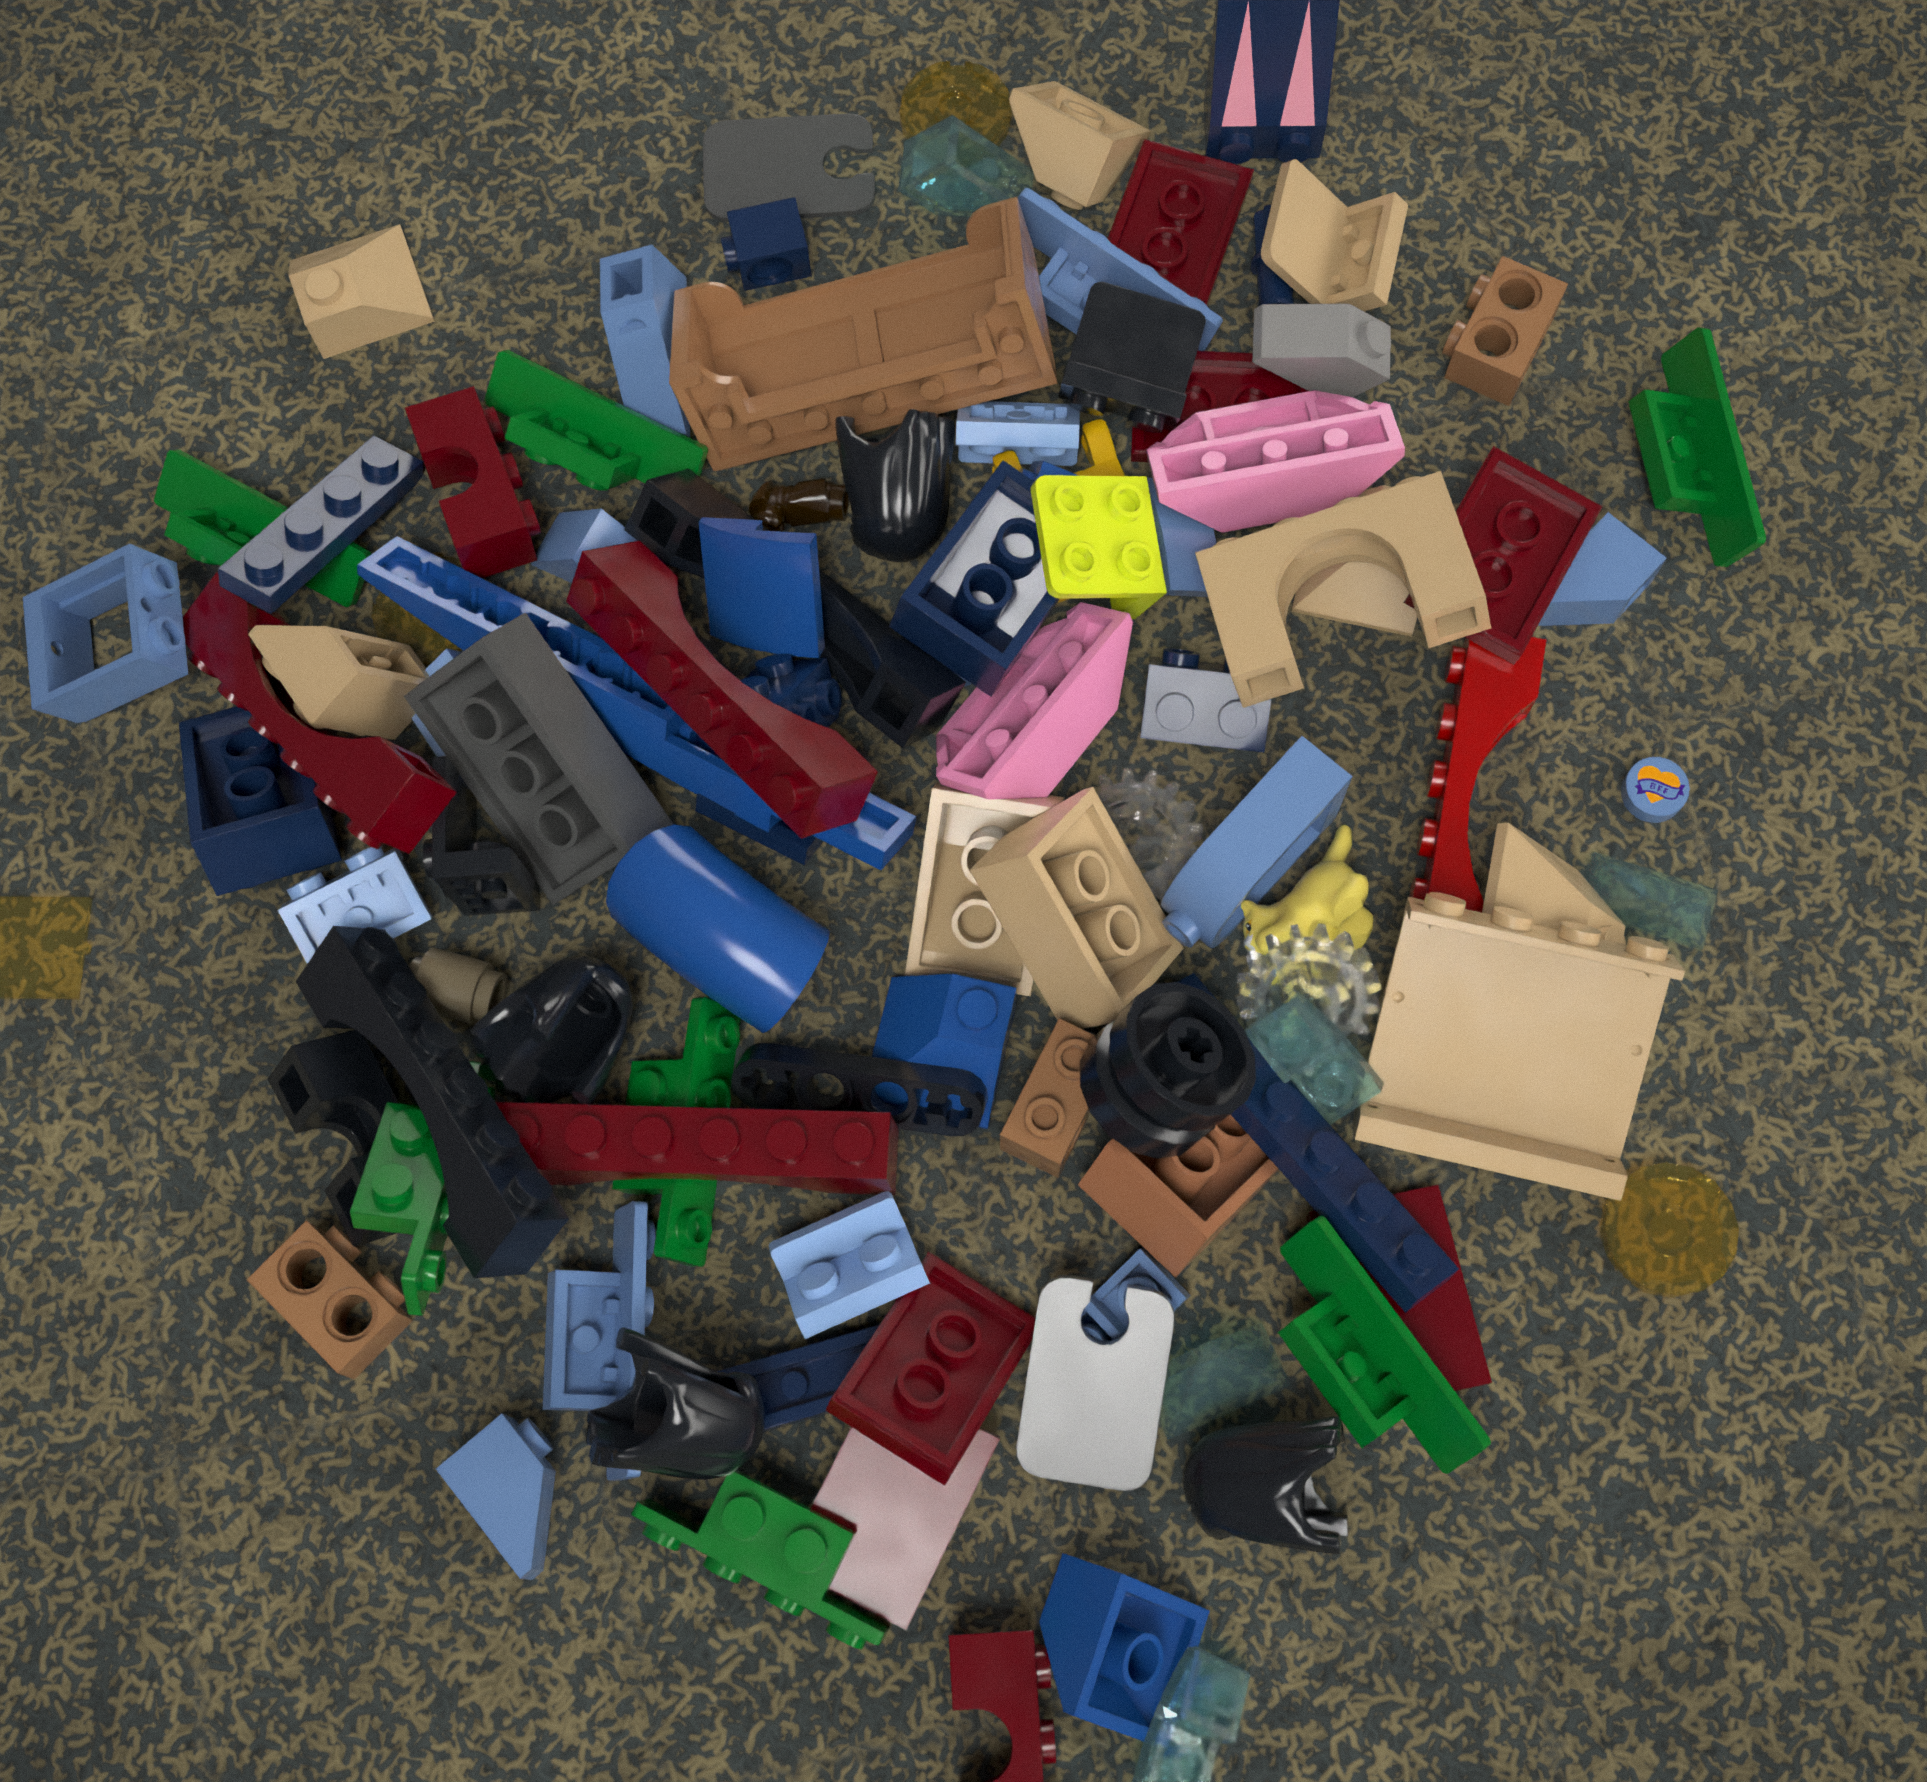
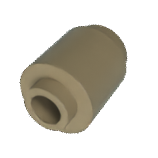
M432 947L423 957H415L409 966L416 979L425 987L428 998L442 1017L475 1025L491 1009L505 999L507 975L495 971L494 965L490 962Z

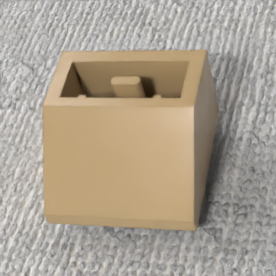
M255 625L248 633L263 655L262 663L266 670L276 679L280 680L293 699V708L296 714L305 723L316 729L326 728L350 732L358 736H380L395 740L411 723L412 717L416 714L404 698V695L430 677L425 671V666L408 644L328 626Z

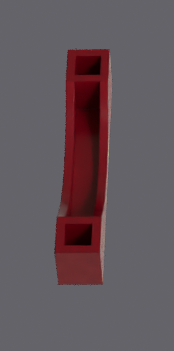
M641 541L582 551L566 602L801 839L857 821L878 771L837 731L806 720L771 702L742 683L722 666L699 641L684 616L678 597V577Z
M216 572L183 616L185 644L191 650L187 655L188 660L204 673L221 681L217 687L218 692L234 705L252 714L248 720L249 725L268 740L280 744L284 748L280 754L281 759L295 771L308 778H312L317 783L313 788L314 794L325 804L341 813H345L351 819L346 827L355 837L375 849H380L383 843L410 854L457 792L421 756L380 736L357 739L332 736L324 728L316 729L305 723L294 711V701L280 680L272 676L262 663L263 655L248 635L255 625H291L276 610L270 614L220 587L219 575Z
M495 1102L507 1122L517 1131L521 1144L541 1175L548 1180L550 1185L571 1186L590 1182L628 1179H700L769 1184L837 1194L878 1195L889 1191L892 1195H895L899 1129L890 1112Z

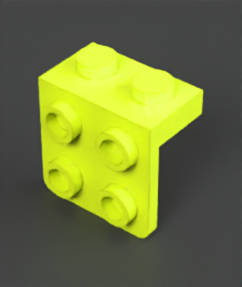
M1043 475L1032 484L1031 497L1046 589L1052 597L1058 599L1110 598L1111 609L1129 613L1131 619H1136L1167 593L1147 476Z

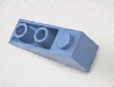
M653 245L600 258V311L623 405L690 438V424L669 384L674 291L687 287V277Z

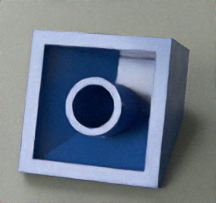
M957 974L892 977L872 1057L958 1068L972 1072L982 1080L987 1088L988 1101L978 1127L988 1129L1015 1015L1017 988ZM882 1082L875 1086L876 1094L885 1103L901 1105L909 1100L906 1091L898 1084ZM926 1089L923 1090L919 1103L921 1107H927L929 1103L926 1102L929 1093ZM954 1094L948 1096V1099L952 1102V1109L964 1110L965 1107L960 1102L961 1096Z
M1062 1553L1039 1624L1063 1712L1165 1749L1210 1611L1120 1572Z

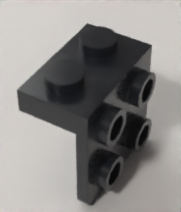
M1106 282L1095 283L1090 288L1058 397L1069 400L1068 405L1071 408L1083 413L1103 416L1104 411L1126 417L1128 418L1127 423L1143 431L1162 433L1163 429L1172 431L1180 420L1187 397L1185 391L1204 331L1205 316L1196 309Z

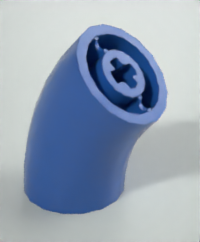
M671 825L651 832L635 843L625 854L608 882L606 904L610 916L621 927L676 973L762 1033L772 1029L798 998L817 967L829 940L830 931L753 878L691 826Z

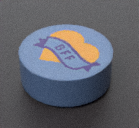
M1648 757L1638 761L1629 770L1621 785V797L1625 807L1636 818L1651 823L1664 822L1674 817L1686 803L1690 790L1689 781L1681 767L1673 761L1662 757Z

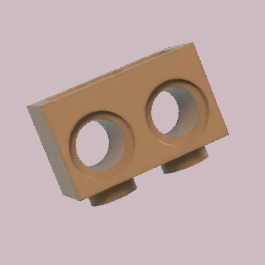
M1502 256L1492 277L1484 274L1479 276L1466 305L1467 308L1474 310L1468 323L1457 320L1450 332L1442 354L1451 357L1444 378L1510 406L1557 313L1568 283ZM1504 304L1514 305L1520 310L1511 309ZM1479 350L1490 351L1494 353L1497 357L1487 356L1481 353Z
M1060 1018L1058 1019L1000 1133V1150L1057 1178L1060 1177L1091 1114L1080 1088V1060L1089 1041L1095 1035Z
M306 1220L247 1281L338 1374L355 1380L413 1320L400 1307L405 1301L403 1291L380 1270L370 1277L354 1261L362 1253V1250L358 1246L353 1247L348 1236L341 1229L333 1225L325 1232ZM317 1257H324L326 1262L324 1278L315 1287L305 1289L302 1284V1272L305 1266ZM368 1302L372 1310V1318L368 1327L363 1332L350 1336L346 1328V1319L349 1312L357 1304Z

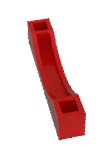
M1531 637L1522 656L1515 664L1508 662L1467 638L1462 647L1452 646L1446 666L1445 682L1455 684L1452 704L1443 702L1435 739L1446 741L1443 761L1433 760L1426 789V797L1437 799L1434 819H1423L1417 843V855L1427 857L1424 879L1414 877L1409 897L1425 900L1426 893H1444L1466 901L1465 909L1482 913L1484 901L1473 874L1468 844L1469 803L1478 770L1484 759L1503 736L1526 719L1538 698L1547 639Z

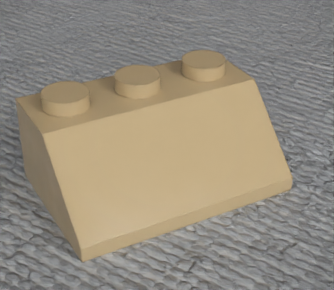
M1094 787L1083 789L1004 835L970 869L975 881L1057 1021L1060 1018L1081 1029L1109 1024L1117 1018L1119 1012L1137 995L1151 987L1184 949L1181 943L1165 929L1162 921L1166 916Z

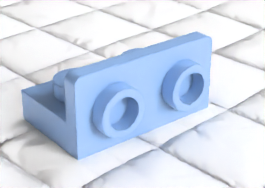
M992 401L958 409L956 420L958 458L961 462L993 463L995 455L1012 450L1016 453L1020 464L1031 465L1032 461H1045L1052 465L1073 466L1077 463L1080 411L1071 408L1068 404Z
M368 847L344 860L349 871L327 882L322 873L319 872L286 889L291 900L283 903L278 912L307 964L333 926L385 929L392 938H395L432 919L428 907L402 861L403 856L399 849L393 848L384 853L381 847L380 849Z
M889 1191L875 1195L776 1239L769 1244L771 1257L783 1279L795 1320L805 1339L930 1284L912 1238Z

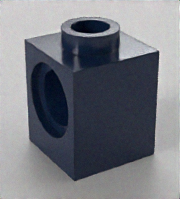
M795 197L727 211L731 235L720 238L728 273L740 271L744 291L812 277L808 246Z

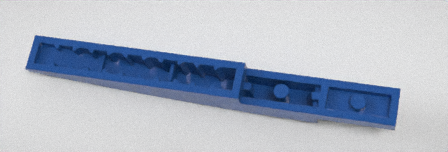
M398 536L357 564V574L463 651L480 638L526 612L625 754L695 794L699 793L736 813L734 814L735 816L766 832H769L776 823L782 820L602 638ZM869 793L857 821L812 836L882 870L913 835L917 816Z

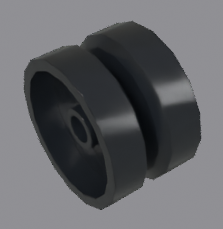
M1178 982L1154 984L1137 995L1119 1012L1115 1020L1107 1024L1089 1041L1080 1060V1088L1092 1116L1107 1135L1132 1152L1156 1159L1181 1156L1198 1143L1216 1125L1230 1116L1248 1100L1256 1081L1255 1054L1244 1028L1227 1007L1201 989Z

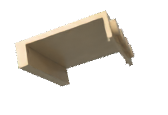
M1426 893L1425 900L1408 897L1354 1112V1139L1621 1201L1628 1175L1620 1158L1670 978L1682 981L1685 970L1674 955L1668 954V946L1644 937L1629 936L1626 945L1600 939L1602 933L1600 930L1576 922L1562 921L1558 930L1532 924L1534 919L1532 915L1512 908L1493 907L1492 915L1465 909L1466 901L1444 893Z

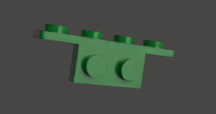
M1697 327L1661 356L1669 393L1644 389L1629 400L1628 403L1655 509L1701 514L1714 565L1728 567L1762 546L1766 542V534L1712 332L1708 328Z
M510 350L497 353L484 401L488 407L494 406L496 411L510 417L505 439L525 448L524 454L528 458L546 465H559L576 473L575 478L579 483L596 490H609L633 479L646 483L648 479L685 469H690L700 477L708 454L706 445Z
M179 449L167 452L154 496L156 505L171 512L164 536L185 546L186 553L191 558L206 564L220 566L288 509L283 504ZM352 542L304 585L344 607L354 606L358 602L365 581L357 574V564L370 556L371 552Z
M707 997L693 998L689 1013L683 1059L632 1061L625 1105L730 1108L731 1079L736 1049L740 1041L739 1028L741 1018ZM613 1180L612 1189L627 1194L662 1195L654 1244V1254L656 1257L690 1267H703L705 1265L708 1243L712 1234L711 1221L717 1180Z
M469 1061L476 1073L485 1081V1077L479 1068L481 1062ZM488 1087V1092L495 1101L494 1087ZM387 1102L350 1210L353 1228L414 1235L401 1275V1284L408 1315L423 1316L430 1292L439 1293L441 1291L446 1274L447 1255L443 1249L448 1234L442 1225L449 1217L447 1193L437 1150L420 1107Z
M1318 1216L1280 1247L1281 1255L1318 1304L1298 1316L1277 1333L1361 1448L1374 1441L1401 1419L1404 1420L1441 1472L1445 1474L1450 1473L1490 1446L1491 1440L1324 1216Z
M738 1470L726 1476L701 1526L650 1499L637 1501L631 1512L632 1516L646 1523L642 1534L647 1538L674 1551H679L682 1543L707 1555L702 1565L712 1573L730 1582L739 1584L743 1575L760 1583L768 1588L763 1598L785 1612L800 1617L804 1608L820 1615L829 1620L825 1631L849 1646L862 1650L866 1641L879 1646L890 1629V1626L827 1594L856 1532Z

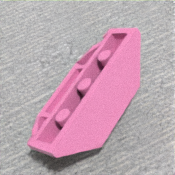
M1316 390L1196 412L1173 429L1161 443L1156 442L1147 449V458L1159 503L1221 533L1277 523L1291 517L1300 518L1333 507L1343 499L1358 497L1405 455V446L1390 404L1377 401L1367 404L1353 397Z
M1080 602L1066 612L1067 618L1039 629L992 697L976 687L936 735V757L938 763L936 777L940 784L988 800L1048 797L1118 710L1133 626L1130 614Z

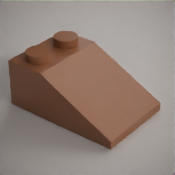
M1230 1115L1181 1156L1156 1159L1132 1152L1112 1139L1103 1148L1078 1186L1176 1278L1218 1236L1279 1169Z

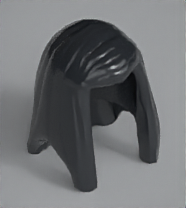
M909 409L900 426L879 442L877 438L864 440L856 435L854 418L848 416L836 417L835 428L840 464L852 510L850 532L854 544L867 555L877 557V559L902 563L913 561L923 556L937 543L943 533L949 511L951 461L955 437V423L948 417H938V414L934 412Z
M590 956L567 957L545 968L498 1003L471 1029V1033L474 1036L471 1041L473 1044L472 1051L476 1056L483 1058L479 1068L485 1079L496 1081V1089L502 1096H518V1103H552L570 1094L581 1104L590 1103L598 1096L606 1084L630 1024L633 1012V998L629 983L621 973L608 963Z
M622 1327L619 1329L616 1347L632 1355L635 1375L632 1386L621 1397L607 1406L590 1410L587 1414L586 1443L591 1446L589 1457L592 1464L693 1480L720 1478L733 1473L744 1465L757 1451L762 1441L765 1424L763 1400L756 1379L751 1374L737 1371L727 1374L717 1372L667 1344L630 1328Z
M1330 1416L1309 1420L1240 1424L1225 1427L1204 1436L1192 1448L1186 1458L1182 1478L1186 1502L1191 1506V1514L1202 1530L1215 1540H1222L1233 1535L1263 1544L1340 1554V1537L1349 1536L1348 1515L1333 1512L1325 1506L1314 1490L1311 1476L1313 1472L1336 1458V1446L1345 1441L1340 1417Z

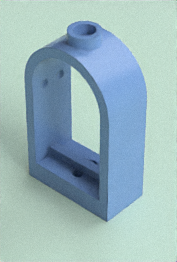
M1301 736L1203 842L1173 880L1161 902V907L1169 913L1162 921L1165 929L1177 941L1187 947H1192L1198 939L1211 949L1223 942L1245 919L1241 909V902L1243 900H1250L1258 904L1334 821L1353 776Z

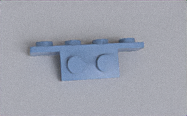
M1030 188L1023 189L1018 196V201L1033 247L1051 258L1039 275L1046 315L1077 335L1090 288L1097 282H1106L1202 312L1206 323L1198 351H1205L1223 322L1221 316L1210 310L1200 299L1189 296L1161 277L1152 267L1140 263L1113 245L1103 234L1089 229L1062 211L1052 200L1040 196Z
M632 1201L615 1210L612 1272L554 1270L548 1273L543 1410L590 1411L609 1405L632 1386L635 1375L632 1355L617 1349L616 1338L619 1329L622 1327L630 1328L644 1335L645 1327L649 1326L653 1316L654 1297L651 1287L646 1286V1260L651 1258L654 1251L655 1226L652 1220H647V1202ZM607 1467L606 1470L607 1480L614 1481L637 1478L641 1474V1471Z

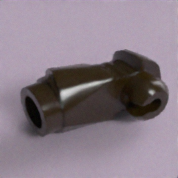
M826 477L799 481L795 486L783 485L781 487L774 486L770 480L762 484L752 496L749 504V513L755 520H762V525L769 531L782 532L784 530V523L795 527L831 523L833 520L846 521L849 497L844 484L826 481Z

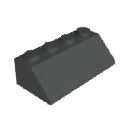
M526 612L480 638L404 695V698L457 769L464 782L552 905L617 866L632 846L651 832L673 825V822Z

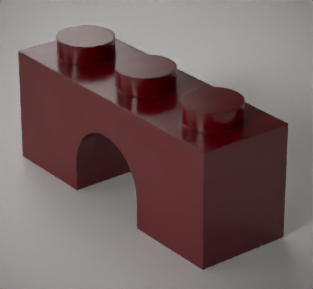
M473 386L405 407L433 489L458 482L472 484L466 491L458 495L439 500L462 569L480 578H485L537 561L531 537L541 534L540 526L530 499L519 502L517 500L514 490L523 487V483L512 452L502 455L499 453L496 444L506 440L494 406L483 409Z
M1034 1630L948 1635L952 1710L979 1709L988 1711L1002 1720L1012 1740V1752L1005 1768L992 1779L981 1782H1044L1042 1765L1056 1764L1053 1718L1039 1719L1038 1689L1051 1688L1050 1660L1045 1644L1035 1645Z

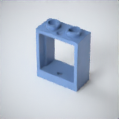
M127 544L23 597L31 707L33 710L75 723L86 722L188 675L180 583L176 562L132 544ZM128 601L132 653L94 670L90 619ZM51 646L55 648L57 655L52 651Z

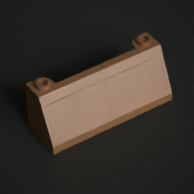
M1018 197L991 203L977 209L967 221L966 237L968 245L743 305L740 296L734 289L719 282H704L675 290L669 384L698 441L707 446V459L713 471H720L836 441L835 419L838 416L854 418L856 435L901 424L909 409L941 414L1058 384L1034 248Z

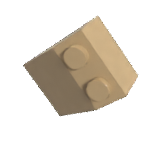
M939 780L935 783L931 790L905 976L957 974L1016 987L1018 995L1031 997L1034 980L975 881L970 869L1004 835L1063 802L1065 797L1049 795L1044 798L988 800L941 785Z

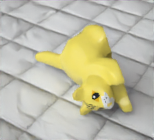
M1341 825L1337 829L1335 837L1322 861L1307 870L1293 890L1279 902L1270 906L1257 905L1250 900H1243L1241 902V909L1245 916L1243 924L1244 947L1250 954L1266 956L1268 958L1262 970L1263 979L1267 984L1275 985L1284 982L1298 973L1307 961L1310 953L1318 945L1329 943L1342 955H1348L1360 950L1370 937L1373 930V915L1363 906L1368 897L1369 883L1367 877L1354 873L1352 868L1345 863L1352 847V831L1347 825Z

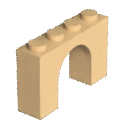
M1441 471L1423 477H1409L1398 482L1393 487L1363 497L1346 498L1336 503L1333 507L1300 518H1286L1277 522L1273 527L1240 538H1226L1217 542L1213 547L1195 552L1229 671L1243 708L1304 689L1286 628L1288 607L1294 594L1306 580L1332 565L1346 562H1366L1381 566L1394 573L1408 589L1428 648L1491 629L1486 595Z

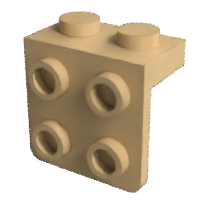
M1298 160L1287 161L1280 167L1261 247L1262 260L1310 304H1351L1362 311L1385 306L1388 302L1408 204L1396 192H1392L1347 207Z

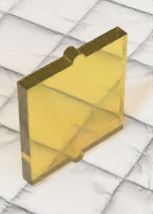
M0 896V999L79 1000L85 955L90 954L92 951V946L87 942L92 899L90 897Z

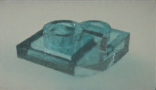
M1297 992L1245 1028L1247 1037L1282 1082L1285 1084L1292 1079L1306 1099L1330 1125L1382 1092L1384 1082L1342 1032L1300 992Z
M1197 1646L1187 1647L1155 1710L1144 1739L1132 1782H1210L1218 1744L1236 1743L1251 1673Z

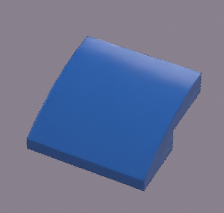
M702 517L699 521L710 635L723 641L758 651L790 654L796 657L819 658L825 648L817 534L763 531L762 520Z

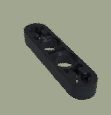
M757 1043L748 1047L740 1057L731 1079L733 1091L737 1097L753 1108L890 1112L898 1129L945 1136H965L972 1133L980 1125L988 1101L987 1088L982 1080L972 1072L963 1069L774 1043ZM755 1069H766L767 1078L772 1080L773 1083H762L761 1074L755 1072ZM793 1071L800 1074L795 1089L792 1088L795 1077H791ZM818 1073L833 1075L842 1083L844 1093L838 1096L823 1095L815 1089L811 1077ZM882 1082L898 1084L906 1091L909 1100L901 1105L885 1103L876 1094L875 1086ZM924 1089L929 1091L926 1102H929L927 1107L919 1106ZM949 1095L961 1096V1105L965 1107L963 1111L952 1109V1102L948 1099Z

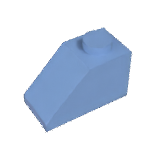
M501 1413L438 1466L436 1470L520 1579L533 1580L544 1571L556 1473L545 1456L553 1450V1447L541 1430L529 1418H526L519 1424L514 1418Z

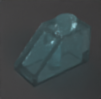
M951 115L904 142L898 191L935 215L969 218L982 206L1018 197L1024 188L1032 190L1034 173L1032 169Z

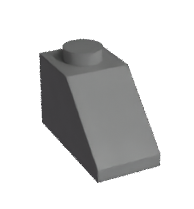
M1262 304L1254 309L1252 362L1308 391L1316 390L1349 397L1359 395L1390 379L1391 326L1351 304Z

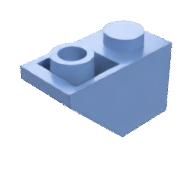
M1608 512L1592 530L1590 529L1538 626L1614 623L1652 583L1667 558Z

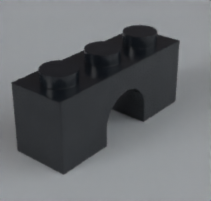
M356 1030L292 1045L267 1079L295 1134L317 1128L330 1129L342 1134L354 1146L358 1157L351 1158L324 1190L353 1247H357L397 1234L353 1228L350 1210L386 1103L400 1104L384 1075L380 1058L370 1049L365 1037Z

